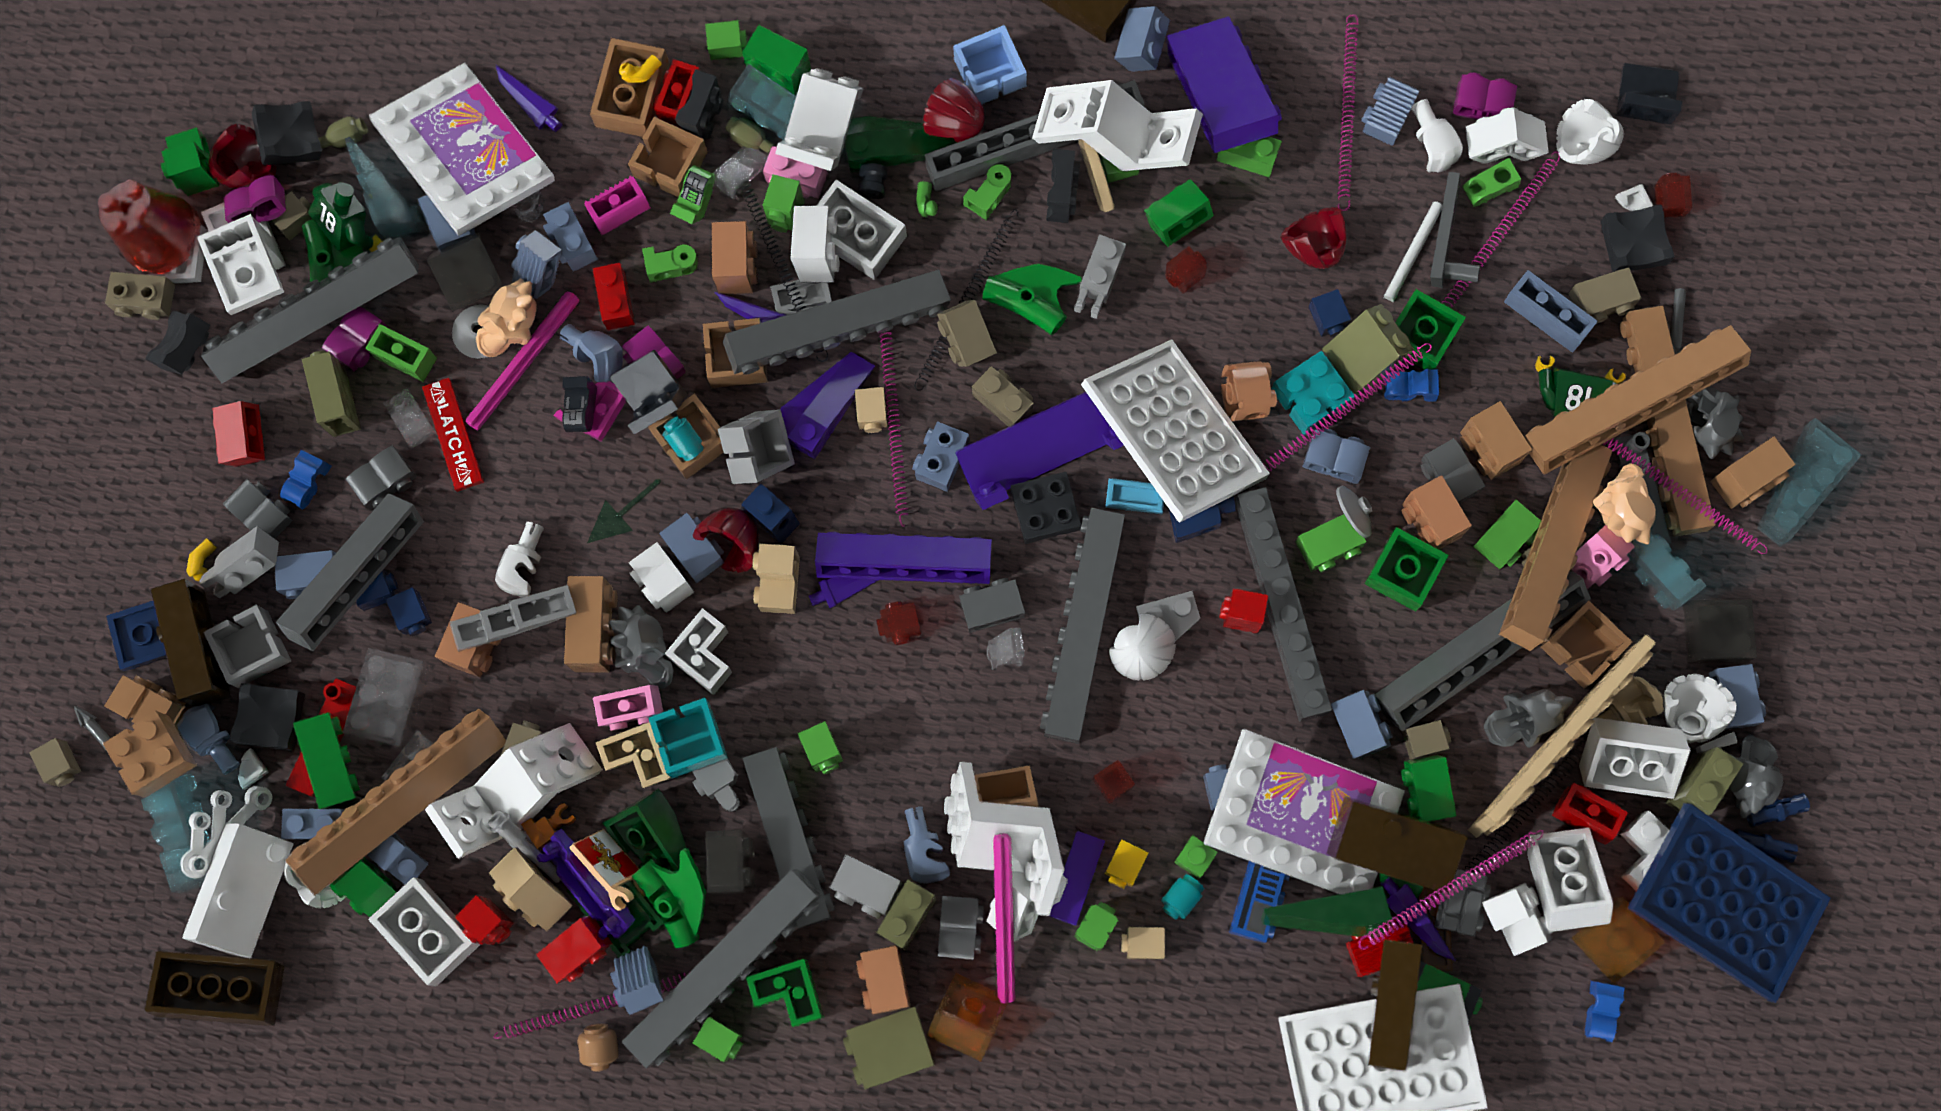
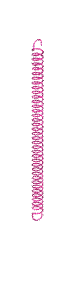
M1349 15V16L1346 18V22H1348V18H1349L1350 16H1354V17H1356V18H1357V16H1355V15ZM1357 18V23H1349V24H1347V25H1346V29L1349 30V29L1347 28V26L1350 25V24H1357V25H1358V18ZM1346 30V34H1347V35H1349V34H1356L1355 36L1358 35V34L1355 33V32L1347 33V30ZM1347 35L1345 36V38H1346V40H1345L1346 45H1347V44H1350V43H1355V45H1357L1356 42H1349V43L1346 42L1348 39H1352V38H1354L1355 41H1356V40H1357L1356 37L1347 38ZM1345 49V53H1346V54L1356 53V52H1348V53H1347V52H1346L1347 49ZM1346 54L1344 55V57H1345L1346 59H1348V58H1355L1354 60L1357 59L1356 57H1353V56H1352V57H1346ZM1345 59V60H1344V62H1345V64H1344L1345 69L1352 67V68H1354V70H1355L1356 67H1354V66H1349V67H1346V66H1345V65L1347 64V63H1346V59ZM1347 76V77H1345V78L1343 79V81L1345 82V79H1346V78H1349V77H1354L1353 79H1355L1356 77H1355V76ZM1344 91V93H1343V97H1344V98H1346V97H1353L1352 99L1355 98V97L1352 96V95L1344 96V94L1346 93V92ZM1343 98V99H1342V100H1343V103H1342V106H1343L1342 111H1344L1343 109H1344L1345 107H1352V109H1353V108H1354L1353 105L1344 106L1343 104H1344L1345 102H1352V104L1355 103V102L1352 101V100H1348V101H1345V102H1344V98ZM1347 110V111H1344V112H1343V113H1345V112L1351 111L1352 113H1354L1353 110ZM1345 120V121H1343V122L1341 123V125L1343 126V123H1344V122H1347V121H1352L1351 123H1353L1354 121H1353V120ZM1342 135L1341 141H1342V138H1343V137H1345V136H1352V135H1344V136ZM1346 154V155H1342V156H1341V157H1343V156H1350V157H1352V155H1350V154ZM1345 159V160H1342V161H1341V162H1343V161L1352 162V160H1350V159ZM1350 164L1342 165L1352 167ZM1350 169L1341 170V171L1339 172V175H1341L1340 173H1341L1342 171H1349V172H1351V170H1350ZM1344 174V175H1341V176H1340V177H1342V176L1351 177L1350 174ZM1350 179L1341 180V181H1346V180H1348V182H1351ZM1339 182V185H1340V186L1338 187V189L1340 190V187H1341V186L1348 185V187H1350L1351 185H1349V184H1343V185H1341L1340 182ZM1343 189V190H1340V191L1338 192V194L1340 195V192H1341V191L1348 190V192H1350L1351 190H1349V189Z
M1547 159L1543 164V167L1540 168V171L1537 172V175L1534 176V179L1531 180V183L1528 184V187L1525 188L1524 192L1531 194V198H1534V195L1530 192H1527L1526 189H1532L1535 191L1534 194H1537V191L1533 188H1530L1529 185L1533 184L1538 187L1537 190H1540V187L1532 183V181L1536 180L1541 183L1540 186H1543V183L1535 179V177L1539 176L1544 179L1543 182H1546V179L1538 175V173L1542 172L1548 176V174L1541 171V169L1545 168L1551 172L1550 169L1544 167L1545 164H1548L1552 166V170H1554V166L1547 163L1548 160L1555 162L1554 160ZM1522 192L1521 196L1528 198V202H1531V199L1527 196H1524V192ZM1519 196L1518 200L1525 202V206H1528V203L1524 200H1521V196ZM1516 200V203L1513 204L1512 208H1510V211L1507 212V215L1504 217V220L1501 221V224L1498 225V228L1495 229V232H1493L1492 235L1494 233H1499L1496 231L1497 229L1504 230L1503 228L1499 227L1500 225L1507 226L1506 224L1502 223L1503 221H1508L1512 224L1511 226H1513V223L1511 221L1505 219L1506 217H1511L1515 220L1514 222H1516V219L1512 216H1509L1508 213H1514L1517 215L1516 218H1519V215L1515 212H1512L1511 209H1517L1520 211L1519 214H1522V211L1518 208H1515L1514 205H1520L1523 207L1522 210H1525V207L1523 205L1517 203L1518 200ZM1494 235L1489 237V239H1490L1491 237H1495V238H1497V239L1500 240L1499 242H1502L1500 238H1498V237H1496V236H1494ZM1490 239V240H1487V241H1486L1487 244H1484V245H1483L1484 248H1481V249H1480L1481 252H1478V253H1477L1478 256H1475V257H1474L1475 260H1472V262H1471L1472 265H1474V264H1473V261H1476V262H1479L1480 264H1482L1480 261H1477V260H1476V257H1479V258H1482L1483 260H1485L1483 257H1480V256H1479V253H1483V254L1487 255L1486 253L1482 252V249H1486V250H1488V251L1491 252L1490 254H1493L1491 250L1485 248V245H1489V246H1491V247L1494 248L1493 250H1496L1494 246L1488 244V241H1492V242L1496 243V244H1497L1496 246H1499L1498 243L1495 242V241H1493V240H1491V239ZM1460 280L1457 281V282H1456L1457 285H1454V286H1453L1454 289H1451V290H1450L1451 293H1448V294H1447L1448 297H1445V298H1444L1445 301H1442L1441 303L1443 304V302H1446V303H1449L1450 305H1452L1450 302H1447V301H1446V298H1450V299H1452L1453 301H1455L1454 303H1457L1456 300H1454L1453 298L1449 297V294H1453V295H1455V296L1458 297L1457 299H1460L1458 295L1452 293V290H1456V291H1458V292L1461 293L1460 295H1463L1461 291L1455 289V286H1460V285H1458V282H1463V283H1465V284H1466V287H1469V285H1468L1466 282H1464V281H1460Z
M891 332L881 333L880 338H881L882 340L880 341V343L883 344V345H886V344L892 345V344H893L892 342L885 343V344L882 343L883 340H885V339H890V340H891L892 337H887V338H884V339L881 337V336L884 335V334H890V335H891L892 333H891ZM890 347V348H885V349L882 348L883 350L881 351V353L884 354V353H883L884 350H886V349H891V350H893V348H892V347ZM883 358L884 360L882 361V363L885 364V363H884L885 360H888V359L894 360V358H887V359ZM888 368L884 370L883 373L890 369L895 370V368ZM884 373L885 376L891 375V374L895 375V373H889V374ZM884 376L885 382L888 380H896V378L886 379ZM884 382V384L886 385V386L884 387L885 389H886V387L889 386V385H897L896 383H891V384H888V385H887V384ZM893 388V389H889V390L886 389V390H887V391H890V390H895V391H896L897 389H896V388ZM885 392V394L887 395V396L885 397V399L888 400L887 402L892 401V400H895V401L898 400V399H891V400L887 399L888 396H891V395L897 396L898 394L894 393V394L888 395V394ZM891 404V405L887 406L886 409L889 410L888 407L893 406V405L898 406L899 404ZM899 409L890 410V411L887 412V415H889V414H888L889 412L894 411V410L899 411ZM899 414L889 415V417L899 416ZM888 417V418H887V419L889 420L888 425L890 426V427L888 428V430L891 431L890 433L895 432V431H899V432H900L901 430H893V431L890 430L891 427H894V426H898V427H899V426H900L899 424H897V425H892V426L889 424V423L892 422V421H900V420H899V419H895V420H891V421H890V419H889V417ZM894 435L890 437L889 440L892 441L891 438L896 436L901 437V435ZM902 440L892 441L891 443L901 442ZM902 445L893 446V447H891V449H892V448H895V447H902ZM891 450V451H892L891 456L893 457L892 459L897 458V457H901V458L903 457L902 455H901V456H895V457L892 455L893 453H896V452H903L902 450H898V451H894V452H893V450ZM904 466L895 467V468L892 469V471H893L894 469H896V468H900V467L904 468ZM893 471L894 474H893L892 476L895 478V476H894L895 474H897V473H904V471H899V472H896V473H895V471ZM905 476L897 477L894 480L898 478H905ZM899 487V488L895 489L894 492H895L896 490H898V489H901V488H904V489H905L906 487ZM895 500V503L897 504V505L895 506V508H897V506H898V505H901V504H908V503H906V502H905V503H900V504H898V503L896 502L897 500ZM897 508V509H898L897 511L903 510V509H906V510H907L908 508H901V509ZM908 513L900 514L899 518H900V523H901V525H902L901 515H905V514L908 515Z
M1426 343V344H1424V345H1430V349L1427 351V352H1429V351L1431 350V347H1432V346H1431V344ZM1417 347L1420 356L1414 350H1412L1416 360L1410 354H1407L1412 364L1405 357H1403L1407 366H1405L1399 360V364L1401 365L1402 369H1400L1396 364H1394L1397 372L1390 367L1393 376L1385 370V373L1387 374L1389 380L1383 374H1380L1385 384L1378 377H1376L1380 387L1372 380V383L1376 390H1374L1369 384H1367V386L1370 389L1371 393L1363 387L1366 396L1358 390L1362 398L1361 400L1356 394H1354L1358 404L1351 397H1349L1354 407H1352L1345 400V403L1348 406L1349 410L1346 409L1342 404H1340L1342 409L1344 410L1343 413L1338 407H1336L1340 417L1332 410V413L1336 420H1334L1329 414H1327V416L1329 417L1331 423L1323 417V420L1325 421L1327 427L1320 420H1318L1323 431L1316 424H1314V426L1316 427L1318 433H1316L1311 427H1309L1314 437L1307 430H1305L1306 434L1309 437V440L1301 433V436L1304 439L1305 443H1303L1298 437H1296L1301 447L1297 445L1294 440H1292L1293 444L1296 447V450L1289 443L1288 446L1291 449L1292 453H1290L1283 446L1284 450L1287 453V456L1283 454L1281 450H1279L1280 454L1283 457L1282 460L1276 453H1274L1279 463H1277L1270 456L1275 467L1268 460H1266L1270 467V470L1267 467L1266 469L1268 471H1272L1271 466L1273 468H1276V464L1280 465V460L1284 462V456L1286 458H1289V454H1294L1293 450L1298 452L1297 446L1302 449V444L1307 445L1306 440L1308 442H1311L1310 436L1313 439H1315V434L1320 435L1319 430L1321 432H1324L1323 426L1326 429H1329L1328 424L1333 426L1332 420L1338 422L1336 416L1339 419H1342L1341 413L1346 416L1345 410L1351 412L1350 407L1355 409L1354 403L1360 406L1358 399L1361 402H1364L1362 395L1366 399H1369L1368 394L1373 396L1372 390L1378 392L1376 386L1380 389H1382L1381 383L1386 386L1387 384L1385 379L1388 382H1391L1389 375L1393 379L1396 378L1394 373L1400 376L1399 370L1405 372L1403 366L1409 369L1407 362L1412 366L1414 365L1412 359L1415 362H1418L1416 355L1419 358L1423 359L1422 354L1419 351L1421 347Z
M1612 438V440H1611V442H1610V444H1609V446H1608V449L1611 448V447L1615 444V446H1614V448H1613V450H1612L1613 452L1616 451V450L1620 447V449H1619L1618 452H1617V455H1619L1622 451H1624V453H1623V455H1622V458H1624V457L1630 452V454L1628 455V457H1627V459H1626V462L1629 461V460L1634 456V458H1633V460H1632L1631 463L1634 464V463L1638 460V462H1637V464H1636V465H1638V463H1639L1640 460H1641V456H1639V457L1634 461V459H1635L1637 453H1634V454L1630 457V455H1631V453H1632V450H1629V451L1625 454V452H1626L1628 446H1626L1624 449L1621 450V448H1622V446H1623V443H1621V444L1615 449V447L1617 446L1619 440H1616V441L1611 445V443H1612V441H1613V439H1614V438ZM1644 459L1638 465L1640 466L1643 463L1641 467L1642 470L1645 467H1647L1644 473L1645 475L1653 468L1652 472L1649 475V478H1651L1657 472L1654 481H1656L1662 475L1658 484H1661L1666 479L1663 488L1671 482L1667 490L1669 491L1671 488L1675 486L1672 494H1674L1678 489H1680V491L1677 494V497H1679L1685 491L1681 501H1683L1690 494L1688 500L1686 501V504H1688L1695 497L1691 504V507H1693L1699 501L1697 507L1695 508V511L1698 510L1704 504L1703 508L1700 511L1701 514L1708 508L1704 517L1708 516L1713 511L1712 515L1709 518V520H1711L1718 514L1714 521V524L1721 518L1722 520L1718 527H1720L1723 523L1727 521L1723 530H1725L1729 525H1731L1728 531L1729 534L1734 528H1736L1732 537H1734L1739 531H1741V533L1738 536L1737 540H1739L1743 535L1746 534L1742 541L1743 544L1748 538H1750L1746 547H1748L1753 541H1755V543L1752 546L1751 550H1753L1758 544L1764 546L1760 542L1756 544L1757 538L1752 540L1753 535L1747 537L1748 531L1742 534L1743 528L1738 530L1739 525L1733 527L1734 521L1730 524H1728L1729 518L1723 521L1725 515H1722L1720 518H1718L1720 512H1717L1713 516L1715 508H1713L1708 513L1711 505H1708L1704 509L1706 502H1703L1699 506L1701 498L1698 499L1696 502L1695 500L1697 498V495L1693 496L1690 499L1692 492L1688 493L1687 495L1686 493L1688 489H1685L1681 492L1683 485H1681L1678 488V482L1672 485L1674 479H1671L1666 484V482L1669 479V475L1666 476L1663 480L1662 478L1664 476V472L1657 477V475L1660 472V469L1656 470L1653 473L1655 466L1651 467L1650 469L1649 467L1651 463H1648L1644 466L1646 459Z
M1529 832V834L1525 835L1524 838H1520L1519 841H1515V844L1512 843L1511 846H1507L1506 849H1502V852H1498L1497 855H1493V858L1489 857L1488 861L1484 860V863H1480L1479 866H1475L1474 869H1470V872L1467 871L1465 875L1462 874L1461 878L1457 877L1456 880H1452V883H1448L1447 886H1443V889L1439 888L1438 892L1434 891V894H1430L1429 898L1425 897L1424 900H1420V903H1416L1415 906H1411L1410 909L1407 908L1406 912L1402 911L1401 915L1397 914V918L1393 917L1392 921L1388 920L1387 923H1383V926H1379L1378 929H1374L1373 932H1369V935H1365L1364 937L1368 936L1371 943L1375 945L1374 940L1370 937V933H1373L1375 939L1378 942H1380V939L1374 932L1375 930H1377L1381 938L1385 939L1384 935L1379 930V928L1382 927L1385 934L1389 936L1388 931L1384 928V924L1388 925L1390 932L1394 934V930L1388 923L1389 921L1392 922L1396 930L1399 929L1398 926L1393 922L1394 918L1397 919L1398 924L1400 925V927L1403 928V924L1398 919V916H1401L1403 922L1406 925H1408L1407 920L1402 915L1403 913H1406L1407 918L1410 922H1412L1413 920L1411 916L1407 913V910H1410L1413 917L1417 919L1416 914L1412 911V907H1415L1418 915L1422 916L1420 910L1416 907V905L1419 904L1422 911L1426 913V909L1423 905H1421V901H1424L1427 909L1431 910L1430 905L1425 901V899L1428 898L1431 905L1433 907H1436L1435 903L1430 899L1431 895L1434 896L1436 903L1440 905V901L1435 896V893H1438L1440 899L1443 902H1445V899L1439 893V890H1443L1445 897L1449 899L1448 893L1444 890V887H1447L1449 893L1452 896H1454L1453 891L1448 887V885L1451 884L1454 891L1458 893L1459 891L1453 884V882L1456 881L1459 889L1463 890L1462 885L1457 881V879L1460 878L1463 885L1467 888L1468 885L1465 882V880L1462 879V876H1466V880L1469 884L1472 885L1471 879L1466 875L1467 873H1470L1473 881L1477 882V879L1471 873V870H1474L1476 876L1479 879H1481V875L1476 870V867H1479L1481 874L1483 876H1486L1485 871L1480 867V865L1483 864L1485 870L1488 872V870L1485 867L1486 861L1488 862L1490 868L1495 871V867L1491 862H1489V859H1493L1495 866L1499 868V864L1494 859V856H1497L1498 861L1500 862V864H1502L1499 860L1500 857L1498 856V854L1501 853L1503 859L1506 862H1508V858L1503 853V850H1506V853L1510 859H1513V856L1507 850L1508 847L1511 848L1513 855L1517 857V852L1512 848V845H1515L1516 850L1520 854H1522V850L1518 845H1516V843L1519 842L1521 848L1524 851H1526L1525 845L1521 842V839H1524L1526 846L1528 848H1531L1530 843L1525 839V837L1528 836L1531 844L1535 845V841L1533 840V838L1529 836L1532 832ZM1362 937V938L1360 939V941H1359V947H1360L1361 949H1367V948L1369 947V946H1367L1366 948H1362V947L1360 946V942H1361V940H1362L1364 937Z
M667 978L668 981H669V984H670L671 988L674 989L673 986L671 985V982H670L669 978ZM662 979V982H663V984H664L666 990L669 991L670 988L667 989V987H666V985H665V983H664V980ZM608 995L607 997H608V1000H609L611 1006H612V1007H615V1004H614V1006L612 1005V1003H611V1001H610V998H609V995ZM602 997V1000H603V1002H604L605 1007H606L607 1009H609L610 1006L607 1007V1005H606V1003H605V1001H604V998ZM597 999V1003H598L600 1009H601V1010H604V1007H603V1009L601 1008V1006H600V1004H599V1001H598V999ZM591 1000L594 1010L598 1012L593 1004V1001ZM586 1002V1006H587L589 1012H590L591 1014H593L594 1011H592V1012L590 1011V1009H589V1007H588V1004H587V1002ZM580 1004L583 1013L587 1016L588 1012L586 1014L583 1010L582 1004ZM575 1005V1009H576L577 1014H578L580 1017H582L583 1014H582V1015L579 1014V1012H578V1010H577V1007H576V1005ZM569 1007L572 1016L576 1019L577 1015L575 1017L572 1013L571 1007ZM564 1008V1012H565L566 1017L568 1018V1020H571L572 1017L569 1019V1017H568V1015H567V1013H566V1010H565V1008ZM558 1010L559 1015H560L562 1021H564L563 1018H562V1016H561L560 1010ZM553 1012V1015H554V1018H555V1020H556V1022H554V1024L552 1023V1021H551V1019H550V1017H549V1013L547 1014V1015H548V1018H549V1021L551 1022L552 1025H555L556 1022L560 1024V1022L557 1021L554 1012ZM542 1015V1018H543V1021H544L545 1025H546L547 1027H549V1026H550V1023H549V1025H547L546 1022H545L544 1016ZM536 1017L539 1026L543 1029V1028H544V1025H543V1027H542L541 1024H540V1022H539V1020H538V1017ZM531 1018V1022H532L534 1028H535L536 1030H538V1029L535 1027L534 1023H533V1019ZM526 1020V1025H527L528 1029H529L531 1032H533L534 1029L531 1030V1029L529 1028L528 1023H527V1020ZM520 1021V1025H521L522 1030L524 1031V1033L527 1034V1033H528V1030H527V1032H525V1030H524V1028H523V1026H522V1022ZM515 1023V1028H516L518 1034H519V1035H522L523 1032H521V1034L519 1033V1031H518V1029H517V1025H516V1023ZM509 1025V1028H510V1031H511L512 1035L516 1037V1036H517V1033H516V1035H514V1033L512 1032V1029H511V1025ZM504 1026V1031H505L507 1037H508V1038H511L512 1035H511L510 1037L508 1036V1034H507V1032H506V1028H505V1026Z

